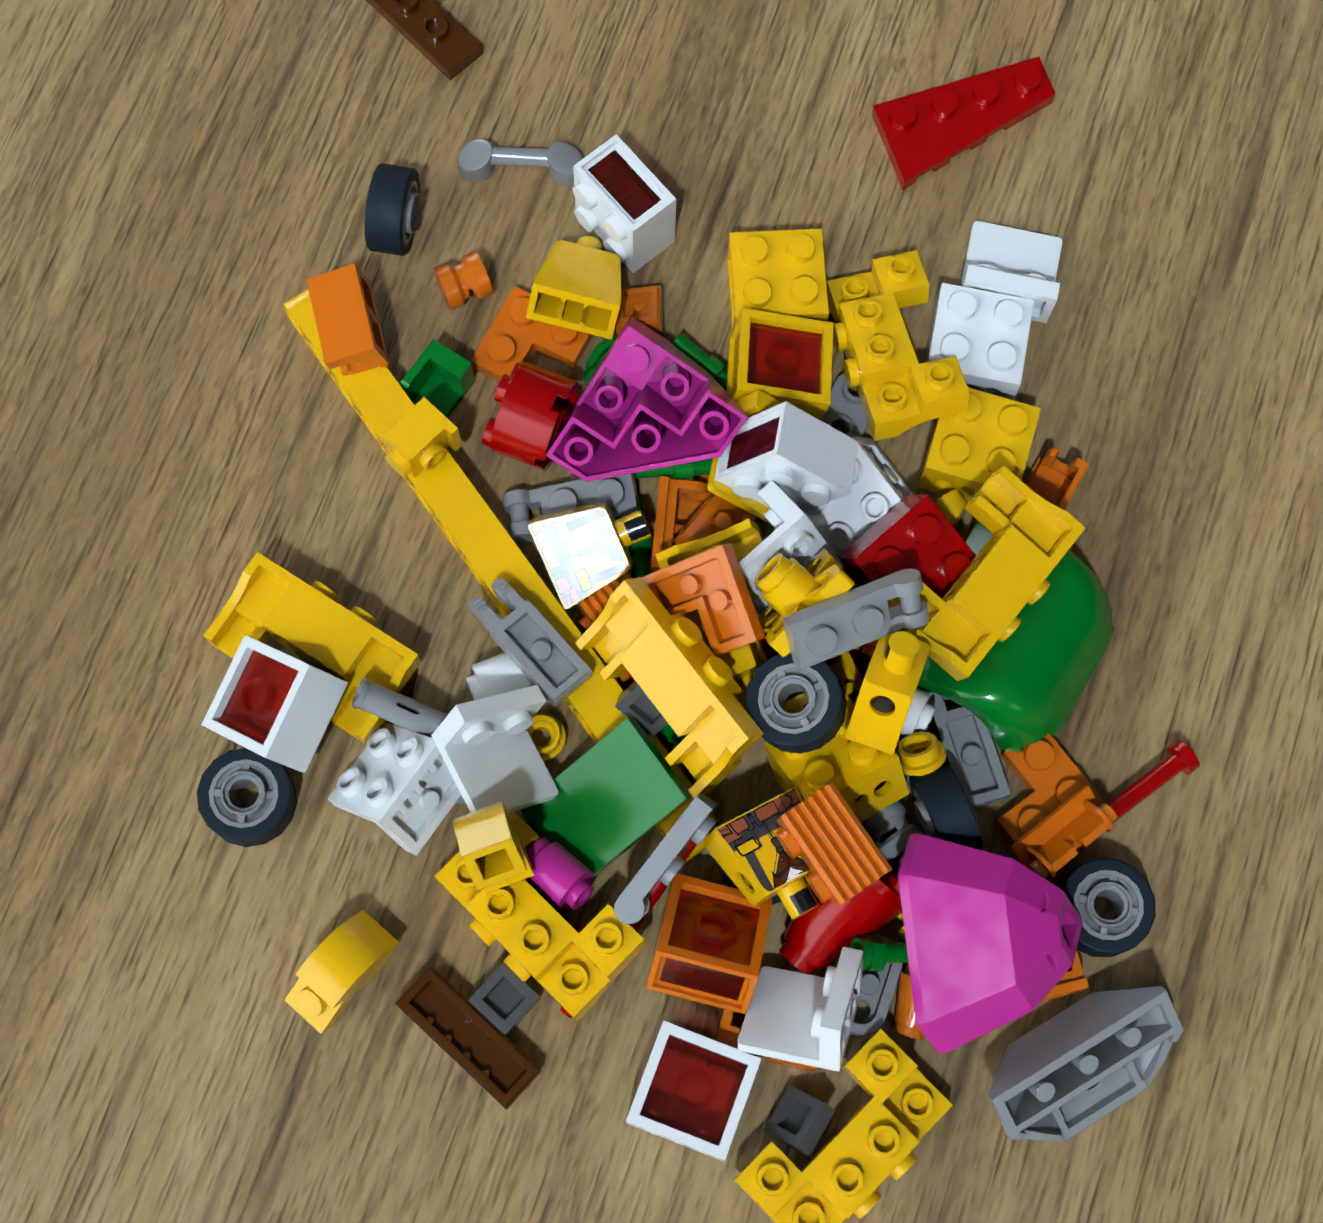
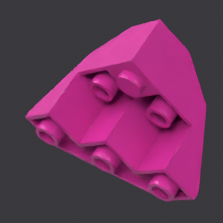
M630 316L579 395L546 456L586 482L722 456L747 420L748 415L706 370L670 341Z
M920 833L910 834L904 856L899 861L898 882L915 1019L917 1026L936 1052L948 1053L1033 1011L1073 965L1083 921L1062 889L1015 859Z

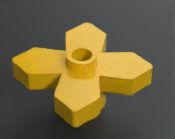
M825 548L805 568L796 559H787L784 555L778 554L764 565L754 580V584L760 589V596L769 604L758 619L762 629L767 633L765 638L768 644L782 657H786L790 653L782 618L848 592L855 584L852 578L842 570L843 566Z

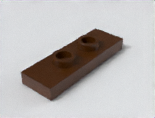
M366 0L450 81L483 54L482 45L434 0Z
M431 966L395 1002L413 1022L506 1110L513 1105L542 1072L536 1064Z

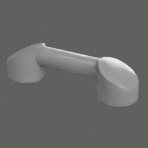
M475 139L467 143L460 151L458 165L461 175L471 182L487 180L493 174L495 165L548 167L549 176L555 183L569 186L574 184L573 166L581 161L583 157L579 150L566 142H556L548 149L492 147L489 141L485 139Z

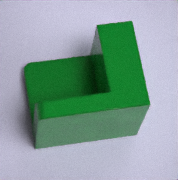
M433 339L401 381V387L414 405L425 397L448 418L475 382L472 363Z

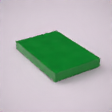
M629 717L553 780L559 791L553 800L520 810L540 838H546L551 843L559 842L593 872L594 878L690 800L692 796L636 719Z

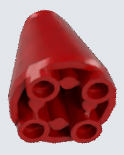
M892 870L837 907L834 906L830 899L822 903L809 886L819 905L799 918L791 919L783 936L785 942L779 948V951L804 974L811 975L816 968L822 970L840 957L843 947L850 948L854 938L873 934L902 913L898 875Z

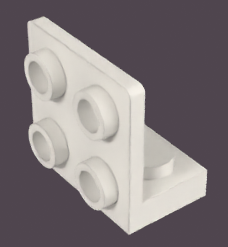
M975 221L971 228L960 286L1033 299L1034 305L1031 320L1047 323L1059 294L1060 283L1055 282L1062 239L1055 236Z
M852 437L859 444L851 494L829 501L825 505H818L803 511L837 556L843 553L906 496L914 494L872 438Z
M772 480L757 494L769 508L763 516L775 531L739 562L753 605L759 615L763 613L769 604L760 596V589L754 584V580L764 565L774 556L782 554L787 559L794 558L805 568L825 548L839 562L841 561L806 514Z
M538 685L457 704L431 735L470 812L500 801H504L509 811L513 812L553 800L558 795L559 791L526 730L533 724V716L546 702Z
M385 723L372 734L366 743V748L351 768L339 777L336 788L329 795L328 801L335 807L376 823L405 851L417 856L461 796V793L433 738Z
M843 947L837 967L828 966L825 978L763 966L760 970L738 1037V1049L743 1052L840 1072L862 992L863 951Z

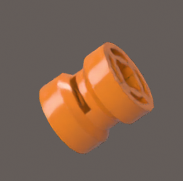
M477 251L464 255L459 265L444 263L433 267L439 289L450 311L463 306L465 300L469 299L471 295L481 299L493 294L489 276Z

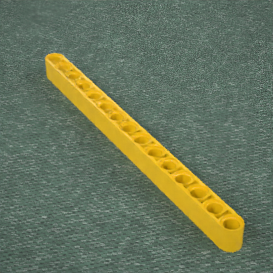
M307 288L284 302L282 307L298 333L387 455L388 452L382 435L415 405L386 366H378L356 374L342 375L340 367L330 369L325 364ZM447 450L442 461L432 470L426 471L424 469L415 478L409 473L404 480L505 618L511 611L496 597L491 586L499 577L506 580L524 601L528 599L590 667L593 672L592 677L564 699V701L595 744L598 743L628 718L615 708L618 697L624 692L614 678L606 681L602 678L599 672L605 665L592 648L580 650L575 644L582 636L581 632ZM644 730L663 758H665L669 753L656 735L652 737ZM677 764L670 766L685 788L689 790L693 785ZM693 796L655 827L663 839L694 800ZM711 813L710 816L718 822L714 814ZM703 841L694 848L685 862L706 849Z

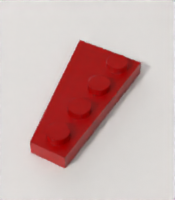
M1036 57L874 105L872 117L900 186L904 190L916 183L918 177L930 170L935 172L949 164L951 158L970 148V150H973L985 143L987 137L1002 128L1007 130L1050 105L1055 97V91L1040 57Z

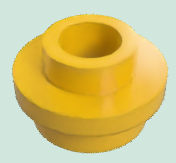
M536 713L532 718L534 720L533 724L526 730L531 739L539 731H545L550 734L551 740L547 745H535L543 762L553 760L562 752L566 743V733L562 723L556 717L547 713Z
M929 732L910 734L904 737L897 746V755L900 758L903 773L909 776L927 775L937 770L946 760L944 745L936 739L935 735Z

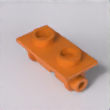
M1085 785L1010 847L1021 864L1043 878L1053 879L1056 876L1055 872L1078 854L1076 849L1081 845L1087 847L1105 831L1110 832L1113 829L1112 822L1118 817L1108 804L1103 803L1100 806L1090 787Z

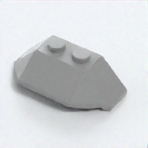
M1162 986L1092 992L1009 1044L988 1093V1097L1006 1135L1011 1140H1023L1024 1138L1034 1141L1065 1142L1148 1089L1164 1064L1172 1042H1177L1184 1031L1167 990Z

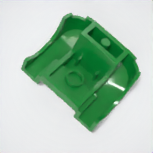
M978 521L967 538L966 543L977 555L993 534ZM1070 550L1067 551L1046 578L1050 582V586L1043 596L1032 605L1026 603L1017 616L1021 619V623L1018 628L1005 641L1000 642L997 640L968 678L956 681L929 656L923 668L917 688L944 696L969 710L988 728L1000 749L1023 753L1024 746L1036 743L1048 734L1054 737L1067 720L1112 638L1115 628L1112 623V608L1107 595L1093 571Z

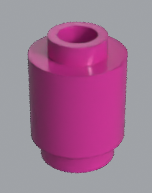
M541 838L528 848L526 853L530 859L534 876L525 880L559 911H565L570 907L573 910L580 908L594 890V886L591 885L594 876L593 872L557 841L551 843L546 838Z

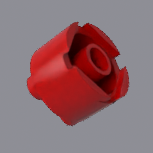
M517 362L511 375L504 374L499 382L494 400L501 403L496 419L491 417L486 425L482 436V444L490 447L496 453L543 471L548 470L553 460L547 457L546 453L578 398V392L574 390L579 386V382L527 362L522 364Z

